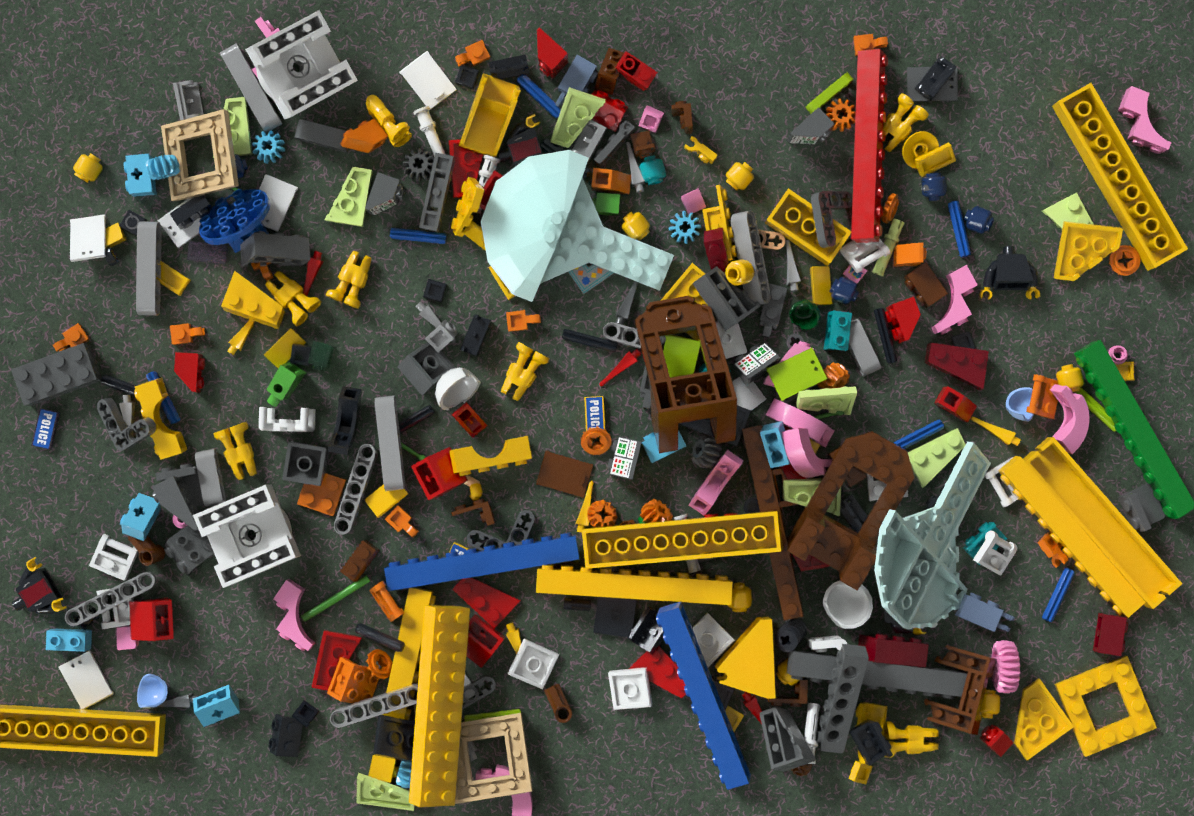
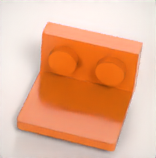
M340 657L327 694L341 702L353 704L372 698L379 680H377L376 676H371V670L367 669V666L358 665L347 658Z

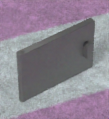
M907 67V96L913 102L958 101L957 68L933 100L930 101L915 90V87L931 67Z

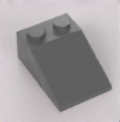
M172 476L152 486L154 490L152 495L157 503H160V505L193 530L199 531L193 515L200 512L183 478Z

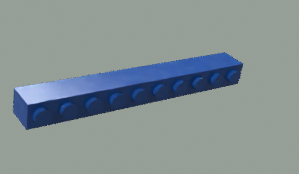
M568 532L560 534V538L553 539L551 535L541 537V541L536 542L533 539L522 540V544L515 545L514 542L504 543L503 547L500 548L490 545L485 546L482 551H476V548L465 550L464 554H457V551L446 553V557L439 558L438 555L427 556V560L420 561L419 558L408 559V563L400 564V561L390 562L389 566L384 568L387 589L388 591L578 560L580 555L576 535Z
M682 601L659 608L656 616L657 624L659 627L662 626L664 641L670 646L672 661L677 663L678 676L685 683V693L687 697L691 698L692 711L699 718V728L701 732L705 733L707 748L712 750L713 763L720 770L719 777L722 784L725 783L727 790L749 784L750 771Z

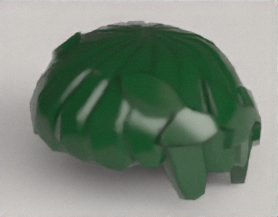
M802 300L792 305L789 317L792 324L800 326L801 330H812L819 323L820 310L812 301Z

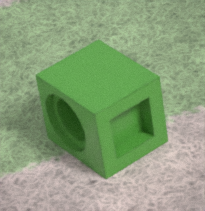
M597 193V198H593V204L598 215L619 216L620 194Z

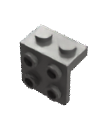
M192 464L180 465V469L173 470V467L161 469V473H155L156 480L160 482L172 476L183 478L196 506L204 505L197 467H192Z
M1148 483L1118 497L1128 522L1137 532L1147 531L1151 529V524L1165 518L1160 501L1154 497V490Z
M188 525L169 538L163 546L165 553L176 561L178 569L182 573L185 572L187 576L194 572L198 565L214 554L208 537H202L200 531H195Z

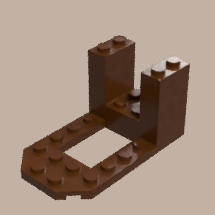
M690 296L650 302L645 312L636 318L635 325L651 387V422L659 454L678 450V423L710 418L716 444L736 440L737 397L711 307L695 302V299ZM696 330L707 372L670 378L659 336Z
M873 431L846 438L788 536L787 551L804 561L809 554L838 570L840 581L858 591L876 561L877 550L875 544L879 537V529L889 509L896 510L915 478L907 450ZM853 466L887 484L858 533L825 515Z

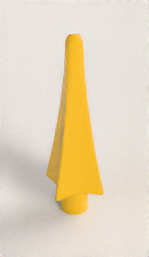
M249 320L228 342L231 346L227 352L234 355L237 350H242L255 321Z
M976 417L971 418L973 422L994 434L1007 445L1012 443L1018 446L1021 439L1015 437L1016 432L997 427Z
M593 481L589 482L586 497L576 521L578 525L577 532L582 533V529H585V527H589L587 511L591 503Z
M509 623L506 625L508 629L506 636L517 654L522 644L519 628L515 629L514 623Z

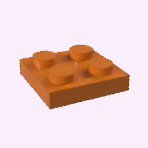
M325 473L321 486L303 485L297 504L334 516L346 480Z

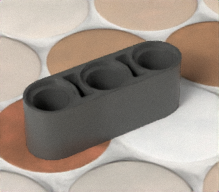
M299 119L295 139L345 153L349 149L342 147L340 144L344 138L345 130Z

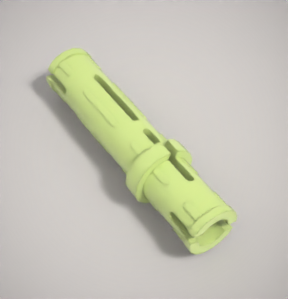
M898 219L892 220L888 234L884 236V244L887 245L891 254L877 259L872 273L884 276L896 243H899V235L905 224L903 221Z

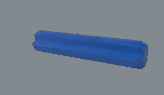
M525 74L521 75L517 79V83L557 119L561 108L557 107L556 103Z
M952 201L948 203L959 255L960 257H966L971 252L958 201Z
M391 228L390 237L392 239L445 244L447 239L445 233Z
M155 371L146 375L148 381L159 378ZM167 396L162 401L161 406L169 422L175 424L180 421V417L171 399Z
M936 420L893 443L905 449L944 429V424L941 420Z
M1069 568L1064 569L1042 615L1044 620L1048 622L1054 620L1075 575V571Z

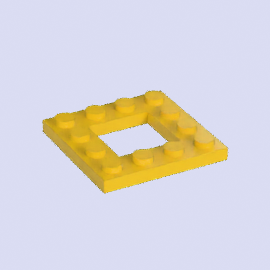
M1126 655L1055 684L1068 719L1074 726L1073 731L1085 757L1157 728ZM1116 682L1129 717L1095 730L1082 695Z

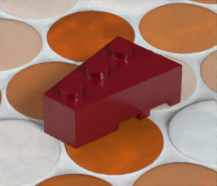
M929 343L927 344L925 363L978 390L984 389L989 351Z
M859 634L858 646L866 647L869 657L868 661L926 668L929 644L922 643V639L910 637L909 641L904 640L905 637L902 636L887 638L888 635L876 634V636Z

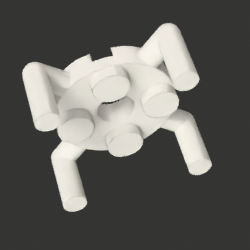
M259 407V429L262 431L313 432L315 430L316 409L301 408L300 420L275 419V408Z

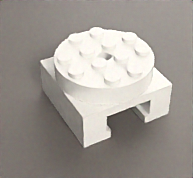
M320 10L245 49L256 68L262 88L274 100L284 119L300 113L358 81L347 60L340 63L325 34L331 31ZM293 63H297L299 65V73L294 70L291 71V69H293Z
M272 484L261 486L193 515L201 536L208 537L219 563L214 568L223 588L301 556L292 535L289 518L281 508ZM250 530L258 532L254 540L248 537Z

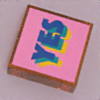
M849 264L841 275L856 282L858 285L868 270L862 268L861 272L856 273Z

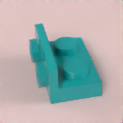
M834 310L828 312L824 350H848L852 313Z
M985 522L979 527L978 530L980 532L975 537L972 535L964 542L965 546L963 549L974 559L985 542V535L988 531L996 532L1005 541L1007 538L996 527L994 522ZM995 544L992 549L996 550L999 545Z

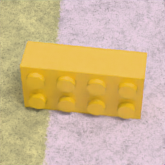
M789 188L765 221L766 225L781 233L785 238L826 266L832 262L851 234L849 229L833 219L836 243L832 247L822 248L817 240L812 204Z

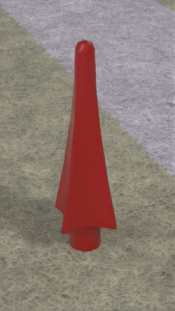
M315 251L313 258L310 257V261H308L303 291L305 296L308 295L312 283L324 262L320 260L322 253Z
M638 348L632 353L628 351L599 385L601 387L604 386L616 375L638 362L637 358L642 354Z
M748 692L743 693L742 696L745 699L743 703L761 723L760 712L762 711L754 695L751 696Z

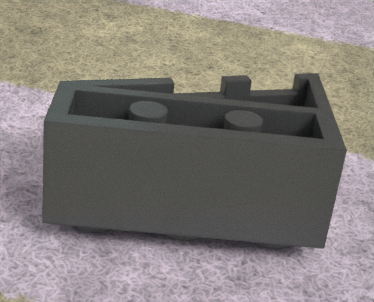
M257 231L240 245L241 267H248V263H260V266H266L267 262L278 263V266H303L310 261L309 238H304L301 235L284 236L283 233L266 234L264 231Z
M717 266L692 283L706 304L711 307L713 314L725 331L761 306L758 302H753L747 296L748 293L745 290L741 291L735 285L729 283L725 273Z
M773 707L760 712L771 770L785 772L817 761L787 709Z

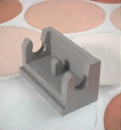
M193 80L173 83L180 120L204 115L198 83L193 82Z
M593 120L589 121L571 151L588 157L587 164H589L606 133V127Z

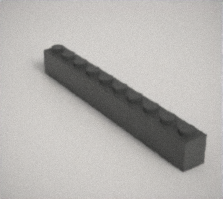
M798 650L790 651L786 673L792 675V679L803 680V677L811 678L810 681L822 682V679L830 680L829 683L832 684V671L837 666V655ZM868 661L862 684L867 685V688L878 690L880 686L886 687L887 691L892 692L904 689L905 693L916 694L917 691H920L926 696L935 697L936 693L942 694L943 698L954 699V696L962 697L968 672Z

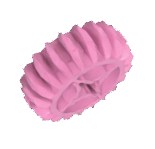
M996 641L992 648L991 658L997 659L992 676L993 686L996 691L1002 693L1015 692L1019 686V652L1012 641Z

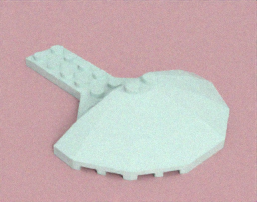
M571 150L530 156L496 181L481 219L488 263L513 295L531 302L541 283L587 263H592L660 291L674 255L603 227L582 178L589 158Z
M973 442L966 443L934 507L902 518L895 510L889 509L880 526L874 571L881 604L903 628H935L940 619H946L950 611L957 610L960 607L963 596L967 593V588L959 580V573L956 572V563L959 562V547L956 546L955 536H959L958 528L991 464ZM959 588L962 591L957 595L956 592Z

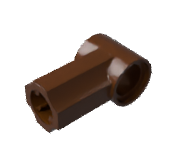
M132 536L127 537L139 552V559L143 565L150 566L165 558L164 548L161 545H155L148 536H146L144 541Z
M558 683L545 689L544 692L557 721L565 723L571 719L573 712ZM561 708L569 711L567 718L559 716L558 711Z

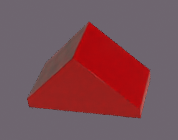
M467 402L452 414L472 438L487 426Z

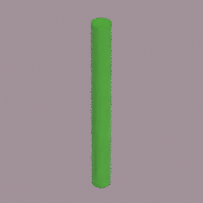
M367 575L301 615L302 619L306 622L371 580Z

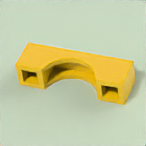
M162 377L135 386V397L140 401L143 418L149 417L156 424V431L150 437L154 440V450L160 457V460L188 450L182 433L166 427L160 418L161 403L168 396Z
M528 436L505 440L502 451L494 458L480 456L472 446L450 450L453 473H459L460 476L469 475L471 470L478 469L479 473L490 471L489 467L497 466V469L507 468L508 463L515 462L516 466L527 464L526 460L532 459Z

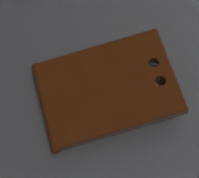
M546 450L536 485H542L584 498L593 464Z

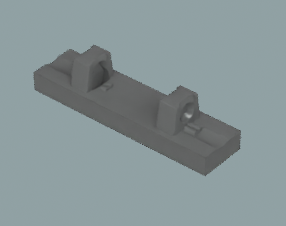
M435 153L419 228L439 232L456 157Z

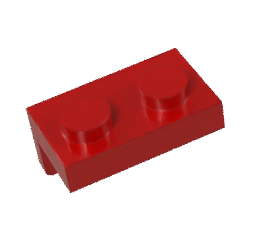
M594 90L591 95L603 98L606 102L598 109L591 120L616 132L628 106L619 99L614 100L608 97V94L603 91Z

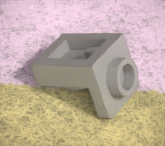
M444 320L425 340L439 352L455 338L458 332L451 322Z

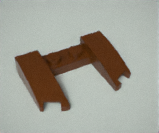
M946 645L945 647L950 651L943 659L937 656L935 662L968 671L959 709L925 699L924 703L926 706L931 705L933 717H927V720L969 734L978 735L982 716L979 714L988 679L993 676L997 659Z

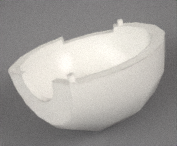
M465 368L450 369L437 382L435 395L438 405L443 410H449V408L455 407L462 402L465 403L478 390L481 382Z
M839 580L826 590L823 598V606L826 613L842 629H852L863 625L870 618L873 609L872 597L863 585L857 591Z

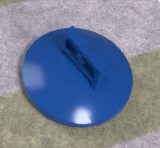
M237 189L232 195L226 198H219L215 202V206L212 207L213 209L210 210V213L199 221L201 223L199 227L201 237L208 244L221 245L229 243L235 253L240 251V245L254 232L264 231L266 234H269L262 221L270 210V199L265 192L257 189ZM233 196L235 202L229 205L226 199Z

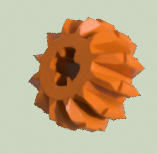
M838 99L837 104L832 101L830 103L831 107L825 109L828 113L826 115L834 123L832 130L835 131L839 126L840 132H843L845 127L849 130L851 124H855V118L853 117L856 116V112L852 111L855 106L851 105L849 107V100H846L844 104H842L841 99ZM840 112L844 113L842 119L838 118Z
M833 362L823 370L827 379L818 383V387L821 389L844 387L848 383L850 375L842 364Z
M655 499L646 503L641 509L640 514L641 518L644 519L643 523L672 521L673 517L666 504H662L660 500L657 501Z

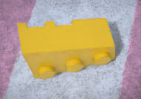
M234 271L221 305L223 310L279 329L285 313L284 308Z

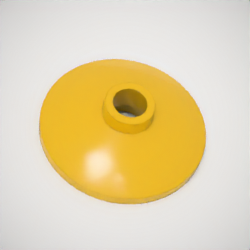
M926 131L912 134L906 140L902 149L905 163L917 169L914 159L938 148V141L933 134Z

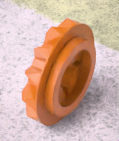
M890 194L885 202L883 216L881 217L884 223L892 221L899 205L898 194Z
M1122 245L1109 255V264L1112 267V271L1118 275H1131L1140 266V255L1131 246ZM1122 255L1126 259H1131L1129 262L1126 263V266H1124L1123 263L1118 262L1120 259H1122Z
M598 426L596 428L589 427L586 432H583L581 446L589 454L600 455L610 448L611 436L606 429H601ZM597 437H599L600 442L596 441L595 443H593L592 438L596 439Z
M605 500L595 501L589 506L587 511L588 521L594 528L614 526L618 517L616 509ZM602 509L604 510V514L608 515L604 519H602L601 515L597 514L600 513Z
M380 649L370 652L365 662L369 665L367 669L371 670V676H376L377 680L388 678L392 669V661L389 655Z

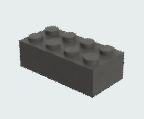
M86 343L11 369L24 406H34L100 382L102 379L91 345Z

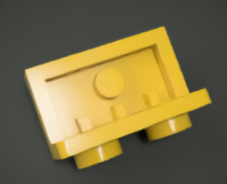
M868 702L860 703L856 709L857 725L867 719L878 722L883 730L881 733L884 737L887 706Z

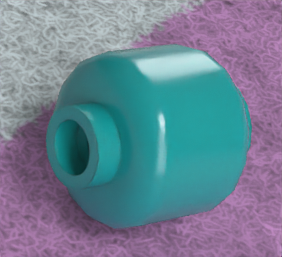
M655 156L644 158L645 162L640 164L639 169L645 183L655 185L663 182V179L666 177L663 160L656 159Z

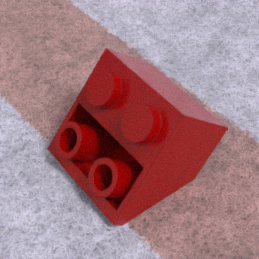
M914 297L886 307V318L888 323L891 322L893 326L891 333L894 340H898V343L910 339L921 315Z
M451 447L428 456L411 466L428 500L436 499L468 481L466 475L460 476L459 473H453L450 457Z
M170 598L129 601L131 640L158 641L174 639L172 600Z
M474 614L469 620L466 656L482 668L505 639V636Z

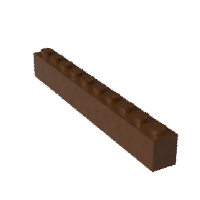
M763 425L742 429L760 512L779 511L783 551L770 552L769 554L783 618L788 620L803 617L804 610L792 556L787 551L788 537L773 469L770 468L760 435Z

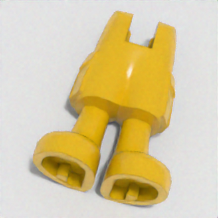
M902 93L898 97L899 105L895 114L890 113L886 118V122L883 123L885 135L890 133L894 136L885 148L888 152H891L901 141L908 137L912 132L911 125L914 122L926 120L929 116L924 108L916 105L905 121L902 122L901 118L914 105L913 100Z
M369 95L366 99L369 115L373 119L375 118L386 132L394 147L406 144L412 137V134L409 132L410 126L406 122L395 125L394 115L385 107L384 103L377 96Z
M353 251L338 275L339 280H341L340 284L336 289L328 290L326 296L342 303L346 289L351 283V290L343 303L359 309L361 304L358 300L359 289L365 287L368 279L371 257L365 255L361 265L357 266L359 252Z
M277 271L274 275L284 286L279 290L269 280L265 283V286L272 293L278 304L283 308H289L292 313L293 324L300 326L306 321L308 314L294 303V299H297L309 313L314 312L321 305L322 301L317 297L310 298L305 296L303 288L296 281Z
M520 342L516 345V349L519 351L518 360L516 363L510 364L506 373L507 377L501 389V393L506 395L511 389L512 384L519 386L512 398L516 401L520 400L527 388L534 382L536 378L535 370L541 364L549 362L548 357L535 351L527 369H524V365L532 354L533 349Z
M247 421L230 427V430L226 428L213 433L214 438L220 440L225 446L224 456L238 480L245 478L241 467L242 464L246 465L250 476L257 474L251 444L245 443L244 432L249 426ZM231 433L236 441L237 447L233 446L230 437Z
M886 721L884 736L887 740L906 738L905 742L889 741L892 747L890 750L893 754L891 757L900 751H906L907 754H920L922 752L938 750L939 743L924 742V737H938L939 731L937 729L908 725L905 730L896 728L891 721Z

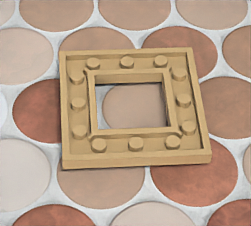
M223 109L161 126L165 155H174L180 166V172L168 178L171 201L185 200L239 186L228 110ZM211 135L216 171L189 177L184 141Z
M522 713L461 723L455 804L533 792ZM505 736L510 775L473 781L468 742Z

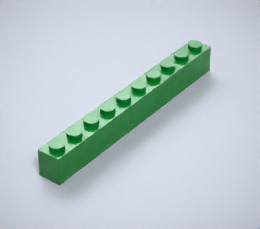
M1102 341L1091 342L1076 351L1074 355L1077 364L1084 370L1085 377L1095 389L1096 397L1103 403L1106 414L1112 418L1116 431L1121 434L1124 440L1125 447L1130 450L1135 464L1143 472L1144 480L1154 490L1153 495L1160 501L1164 514L1169 519H1178L1193 510V498Z

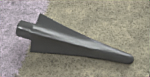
M634 281L628 295L615 315L617 317L615 323L623 325L624 321H628L632 301L639 282Z
M193 693L165 700L164 703L157 707L190 708L193 706V698L199 697V695L193 696Z

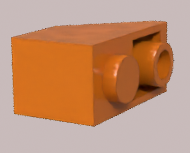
M374 118L368 122L367 120L361 122L358 128L354 130L352 128L347 130L343 134L344 138L340 144L345 148L370 153L382 146L388 135Z
M593 168L591 191L629 195L631 175L610 169Z
M923 243L896 245L894 247L893 266H918L923 263V259H926L927 255L926 248H923Z

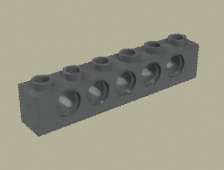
M842 644L841 651L837 652V666L832 671L833 682L829 684V697L824 702L825 713L820 718V731L816 733V741L819 743L820 751L844 753L869 659L865 646Z

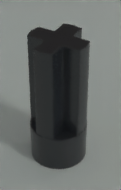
M564 598V610L590 611L591 600Z

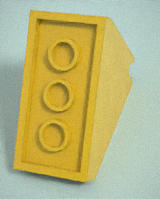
M483 73L459 146L496 158L516 107L517 99L521 92L520 87Z
M757 617L715 664L717 671L724 673L723 676L717 677V680H720V684L767 699L776 698L771 618Z

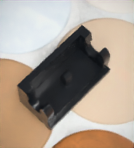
M938 57L915 87V90L932 101L954 73L957 66L943 57Z
M475 314L460 350L478 357L492 321Z

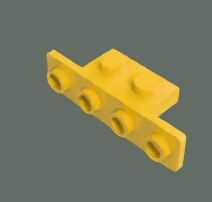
M716 185L719 206L702 209L706 231L723 228L728 260L732 262L735 261L737 252L735 245H732L731 238L734 237L732 226L729 227L728 219H731L730 209L726 208L725 203L728 200L726 189H723L721 185Z

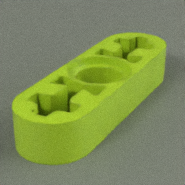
M848 72L845 73L805 108L812 114L818 107L821 108L854 79Z

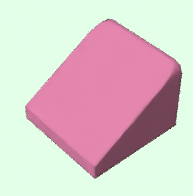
M646 106L638 126L656 133L664 112Z
M699 188L681 196L688 215L691 212L695 213L706 208Z
M130 626L117 627V650L136 649L139 640H131Z

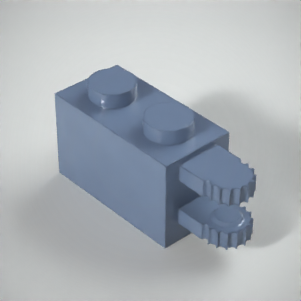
M576 55L558 86V91L561 94L555 105L557 107L562 105L569 87L588 93L589 89H587V86L590 82L594 83L598 76L596 72L597 66Z
M970 593V595L964 594L960 607L956 611V616L995 632L996 627L1007 632L1010 631L1008 626L999 624V620L1002 616L1009 621H1014V616L1004 613V610L999 609V604L988 600L985 603L980 601L981 596Z

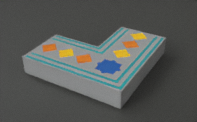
M584 264L568 271L583 294L614 274V272L594 264L590 267Z

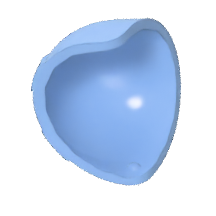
M1019 388L1009 394L1006 400V409L1011 416L1027 422L1033 418L1034 414L1026 412L1027 406L1030 404L1032 388Z
M146 674L141 679L138 687L137 703L140 708H155L166 700L167 685L160 677Z

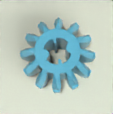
M262 131L261 138L259 136L255 137L258 142L252 143L256 147L253 153L258 154L257 159L260 161L264 159V162L268 164L271 159L275 163L276 156L280 159L282 158L279 152H285V148L281 147L285 142L284 140H279L281 136L279 134L274 135L273 131H269L268 135ZM267 144L271 145L272 149L269 150L265 146Z
M161 155L146 162L147 174L153 180L169 178L180 172L179 162L174 155Z
M685 211L682 212L683 218H680L679 214L676 213L675 217L678 221L670 220V223L676 225L669 227L670 231L676 230V232L672 233L671 237L674 238L676 235H679L677 238L678 243L682 237H684V244L688 243L687 237H690L691 241L694 242L695 238L692 234L700 235L698 231L694 230L701 228L699 224L694 225V223L699 221V218L691 220L693 217L692 212L688 218ZM684 222L687 223V226L690 225L691 227L686 233H683V230L679 228Z
M401 761L396 783L403 788H410L412 762Z

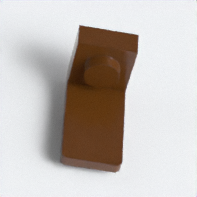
M608 48L598 73L595 89L613 95L620 73L615 67L624 52Z
M650 131L631 134L636 158L640 157L643 160L654 154L655 143H652Z
M484 499L474 501V506L467 508L466 504L454 507L455 511L451 512L452 516L482 507L483 511L480 512L482 522H486L487 526L496 523L490 502H485Z
M803 678V680H799L798 683L794 684V694H797V697L775 696L776 698L766 700L771 702L772 706H783V703H790V706L802 707V704H807L808 680Z

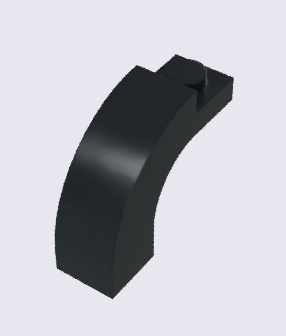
M342 387L338 399L336 425L329 443L328 452L348 455L349 449L352 448L358 425L362 389Z

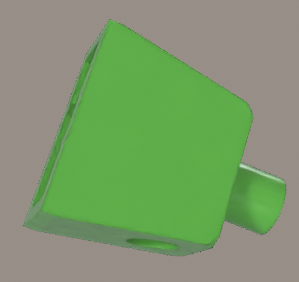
M290 362L280 365L267 388V391L271 393L267 402L277 407L281 400L289 399L307 372L295 364H290Z

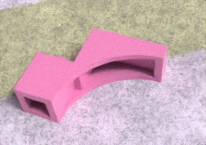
M1131 86L1126 90L1118 109L1119 112L1123 113L1124 117L1135 118L1127 139L1131 140L1132 144L1143 147L1144 145L1149 147L1153 153H1164L1169 150L1171 142L1162 138L1150 123L1147 113L1149 93Z
M967 265L946 276L951 290L950 304L944 317L931 327L934 334L940 332L943 335L952 330L950 326L955 323L959 326L969 321L967 317L972 315L961 295L967 296L974 292L973 287L977 286Z
M287 579L273 599L277 602L276 605L283 610H289L276 630L280 632L279 635L282 638L293 640L296 643L295 646L300 650L309 651L315 642L305 633L299 618V603L305 589L291 579Z

